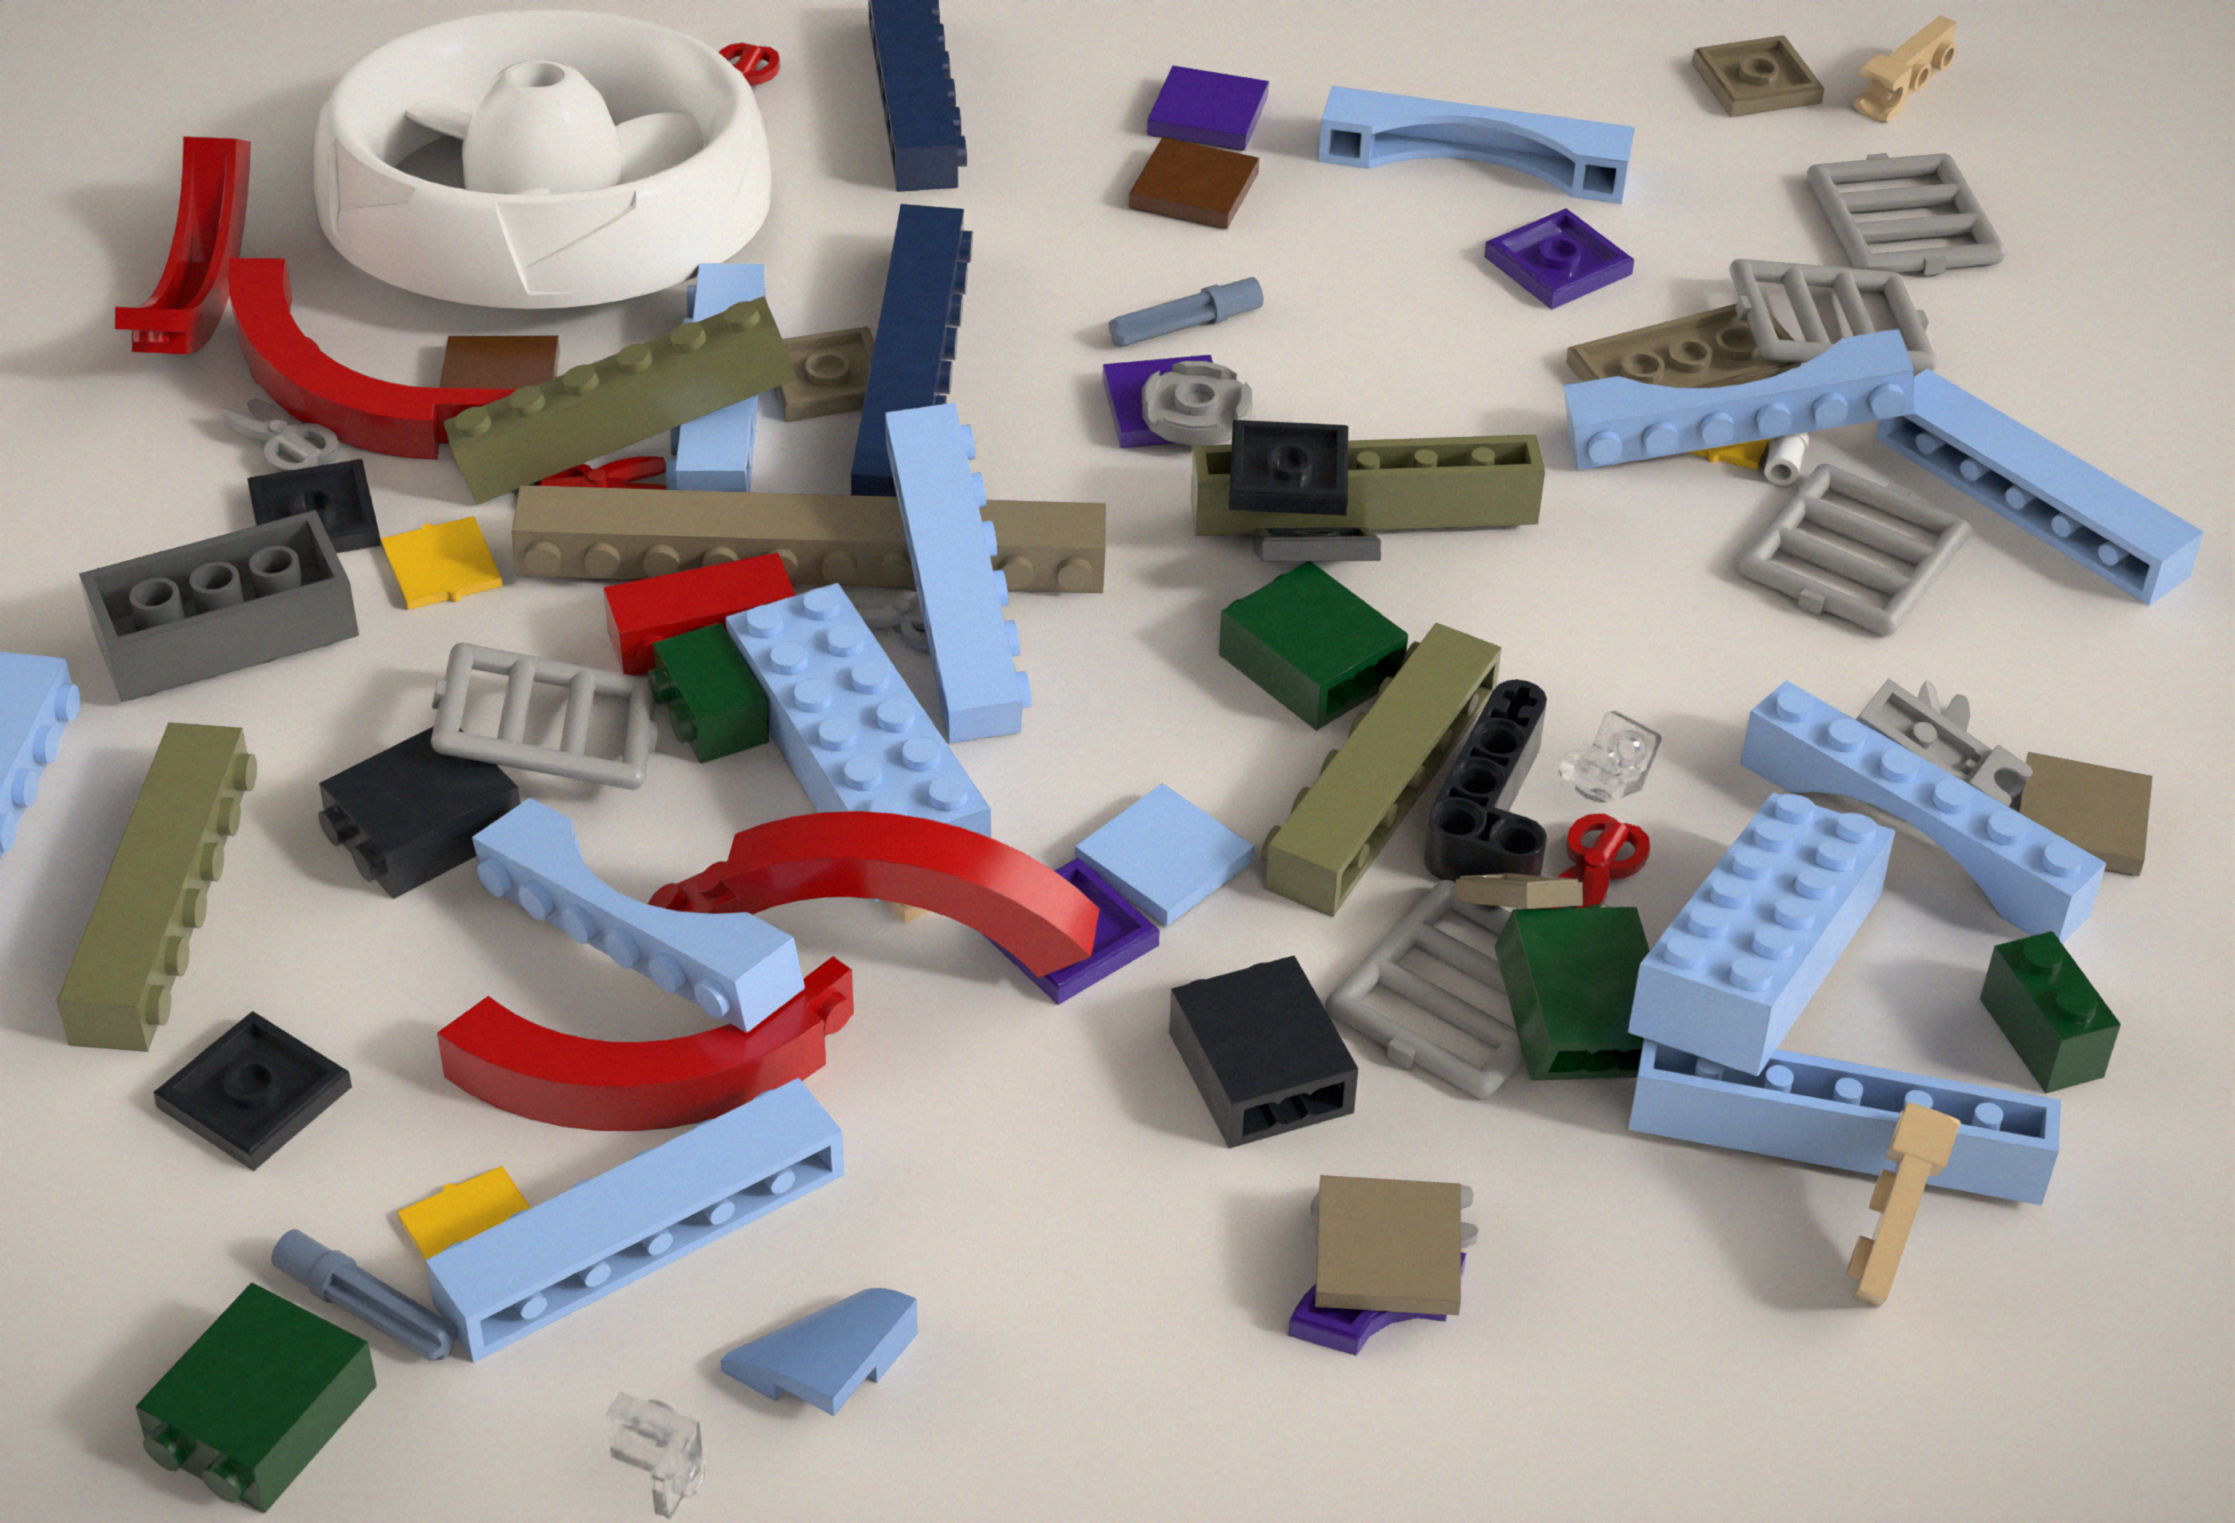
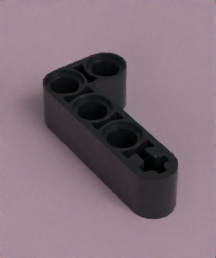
M1519 679L1507 680L1498 684L1491 693L1430 810L1424 862L1427 870L1433 876L1455 883L1456 879H1460V876L1512 873L1542 876L1547 842L1545 829L1538 822L1528 817L1509 812L1540 751L1547 697L1538 685Z

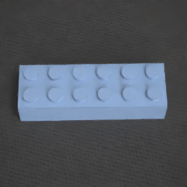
M838 583L813 589L803 594L767 605L757 606L726 617L727 633L767 698L769 734L819 813L844 811L894 813L926 818L962 827L991 838V808ZM873 899L875 903L882 901L878 899Z
M1773 792L1640 963L1628 1033L1759 1076L1880 898L1895 830L1878 825L1873 819L1862 814H1842L1816 806L1810 799L1801 795H1781Z

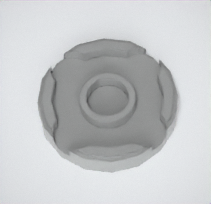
M1184 361L1173 364L1171 372L1160 376V370L1148 378L1142 388V418L1151 431L1168 441L1187 446L1214 445L1232 439L1233 420H1251L1252 389L1247 382L1243 385L1237 380L1236 372L1219 364L1207 361Z

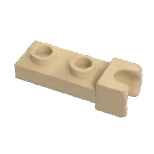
M1940 15L1888 57L1879 53L1861 68L1859 75L1863 78L1870 77L1865 90L1856 98L1853 105L1854 108L1870 118L1883 122L1891 121L1902 112L1905 107L1906 98L1914 91H1920L1929 79L1940 70L1945 71L1952 63L1957 49L1956 43H1953L1957 22Z
M1907 1102L1904 1111L1901 1110L1885 1159L1897 1163L1895 1172L1882 1168L1869 1204V1209L1880 1212L1873 1237L1870 1239L1862 1235L1859 1236L1846 1272L1847 1276L1858 1279L1853 1298L1878 1307L1887 1300L1928 1176L1937 1177L1946 1167L1961 1123L1960 1120Z

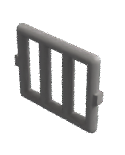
M1887 153L1869 154L1866 160L1814 164L1807 170V179L1856 269L1892 271L1896 273L1922 270L1924 276L1945 274L1946 268L1998 264L2006 257V248L1954 159L1949 154L1940 153L1889 158ZM1936 174H1938L1943 183L1839 193L1834 183ZM1955 204L1960 214L1860 223H1855L1850 214L1854 212ZM1972 234L1978 243L1974 245L1873 254L1866 244Z
M1736 259L1730 264L1729 273L1739 297L1735 307L1740 321H1748L1760 355L1767 361L1807 363L1834 345L1829 341L1807 287L1814 286L1834 288L1853 336L1876 332L1858 290L1884 292L1909 349L1907 352L1914 372L1921 373L1927 368L1934 371L1937 367V357L1925 333L1929 321L1924 310H1916L1903 280L1896 272ZM1757 282L1784 285L1806 342L1778 339Z
M1821 464L1814 469L1737 562V570L1743 577L1798 599V607L1817 615L1824 610L1881 635L1888 636L1897 631L1968 539L1972 528L1970 523L1961 517L1911 498V491L1893 483H1889L1887 487H1884L1829 464ZM1827 489H1830L1941 534V536L1933 546H1930L1829 505L1819 499ZM1802 519H1805L1917 566L1909 577H1905L1798 533L1794 529ZM1779 549L1890 595L1892 598L1884 609H1881L1770 563L1768 560Z
M458 643L450 651L444 681L437 679L432 708L438 710L431 737V745L439 754L636 790L645 782L649 750H655L658 737L659 722L653 721L655 696L647 678L468 643ZM472 669L509 676L497 739L459 732ZM533 681L570 688L560 751L522 744ZM594 693L630 700L622 762L585 756Z
M1443 880L1420 901L1327 997L1325 1009L1333 1018L1387 1047V1058L1409 1070L1414 1064H1417L1478 1099H1487L1496 1092L1524 1061L1517 1029L1397 964L1413 946H1416L1507 996L1498 961L1433 927V925L1451 909L1500 936L1511 912L1500 906L1456 902V883L1450 880ZM1378 983L1497 1050L1479 1069L1362 1004L1360 1001Z

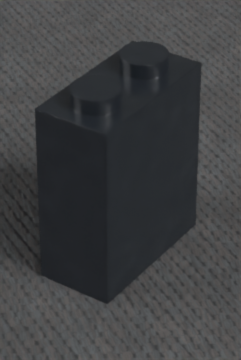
M434 726L319 783L324 810L318 813V818L326 837L335 846L343 844L352 854L353 861L363 878L368 882L376 880L393 899L476 857L477 854L472 837L521 804L518 786L496 764L437 753L431 745Z
M1295 955L1271 962L1257 963L1249 968L1208 979H1198L1186 985L1171 988L1169 1034L1229 1149L1354 1113L1359 1068Z

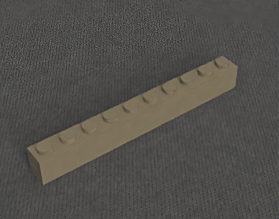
M520 485L511 531L516 576L642 580L778 552L791 584L832 585L838 583L840 586L916 588L897 497ZM986 500V507L979 508L982 522H993L997 542V556L990 557L993 571H1004L1008 591L1103 593L1106 550V503Z

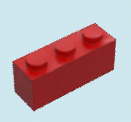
M778 552L603 587L608 634L622 674L632 676L647 674L648 670L655 668L654 642L718 623H722L727 631V616L796 596Z

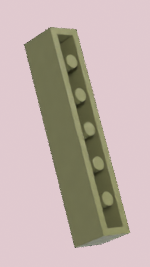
M762 296L752 301L735 303L726 311L701 321L682 324L672 332L645 343L631 344L623 348L619 353L589 365L575 366L565 374L535 386L530 385L519 388L510 396L485 406L468 408L457 417L444 421V426L452 454L477 505L515 491L519 489L520 485H530L798 378L765 296Z
M1536 434L1348 440L1347 516L1229 510L1232 444L1193 446L1190 499L1196 536L1253 534V530H1256V528L1366 527L1369 530L1451 529L1473 526L1508 527L1513 525H1532L1539 522L1545 468Z
M1437 622L1421 643L1414 641L1410 645L1404 657L1402 668L1394 678L1390 676L1385 678L1378 690L1375 704L1367 714L1361 712L1356 716L1350 728L1348 739L1339 751L1332 749L1323 762L1319 778L1311 788L1303 787L1300 790L1292 806L1289 818L1282 827L1275 825L1268 833L1261 852V859L1267 862L1265 890L1328 916H1335L1484 709L1491 693L1497 687L1502 647Z
M168 722L57 999L69 1046L148 1052L158 1025L164 1026L167 1023L171 1010L172 986L176 976H183L187 970L189 940L194 928H201L204 924L207 911L206 895L211 881H219L222 875L225 843L228 836L236 835L240 825V803L244 792L252 791L256 782L257 761L254 754H248L243 728Z

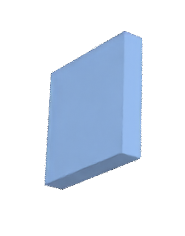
M1162 783L1075 846V859L1079 857L1115 891L1167 927L1254 862L1255 846Z

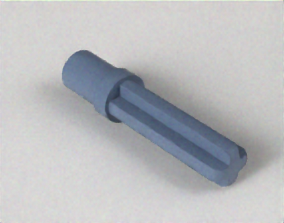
M1249 277L1221 286L1217 284L1202 288L1198 294L1118 316L1109 322V332L1114 345L1123 347L1209 321L1211 324L1226 321L1228 317L1261 308L1264 301L1262 288L1255 277Z
M298 1229L286 1232L276 1243L271 1256L273 1266L309 1287L310 1293L326 1303L334 1302L428 1361H434L435 1359L443 1360L451 1352L452 1345L458 1336V1332L452 1323L357 1266L356 1261L339 1250L332 1251Z

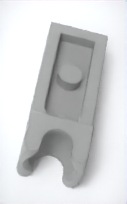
M1889 678L1856 718L1862 724L2006 806H2009L2016 799L2033 775V770L2028 764L2002 746L1997 745L1992 750Z

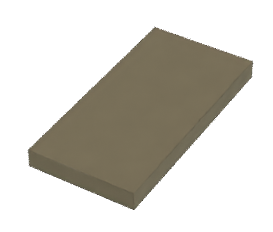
M1736 304L1568 347L1566 363L1582 382L1621 376L1642 383L1673 388H1714L1741 385L1771 378L1801 366V363L1776 362L1763 359L1748 321H1740L1735 310ZM1769 313L1778 339L1795 341Z

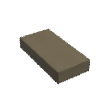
M1512 873L1460 876V879H1456V902L1521 909L1583 906L1582 882H1578V879Z

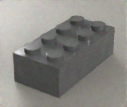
M316 510L79 573L91 626L121 702L150 696L160 691L203 679H210L217 675L260 663L271 662L281 657L321 646H328L338 641L359 636L350 581Z

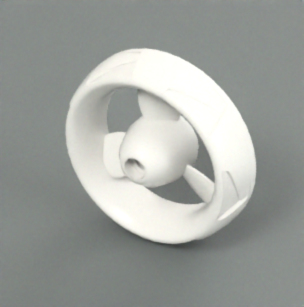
M525 9L477 14L425 26L383 43L354 62L342 74L335 84L329 100L321 107L314 144L313 187L317 218L324 235L337 251L365 272L389 284L441 300L497 308L545 309L589 306L650 294L697 277L699 263H723L745 246L762 226L769 211L771 200V167L764 122L750 84L739 70L734 68L721 54L708 45L677 30L627 16L583 10ZM449 135L464 140L462 158L465 189L429 182L395 169L411 153L439 138Z

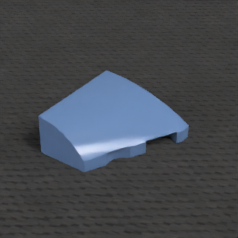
M886 1288L864 1289L728 1352L720 1360L721 1372L774 1401L786 1390L826 1413L835 1416L865 1378L877 1383L917 1336V1299Z

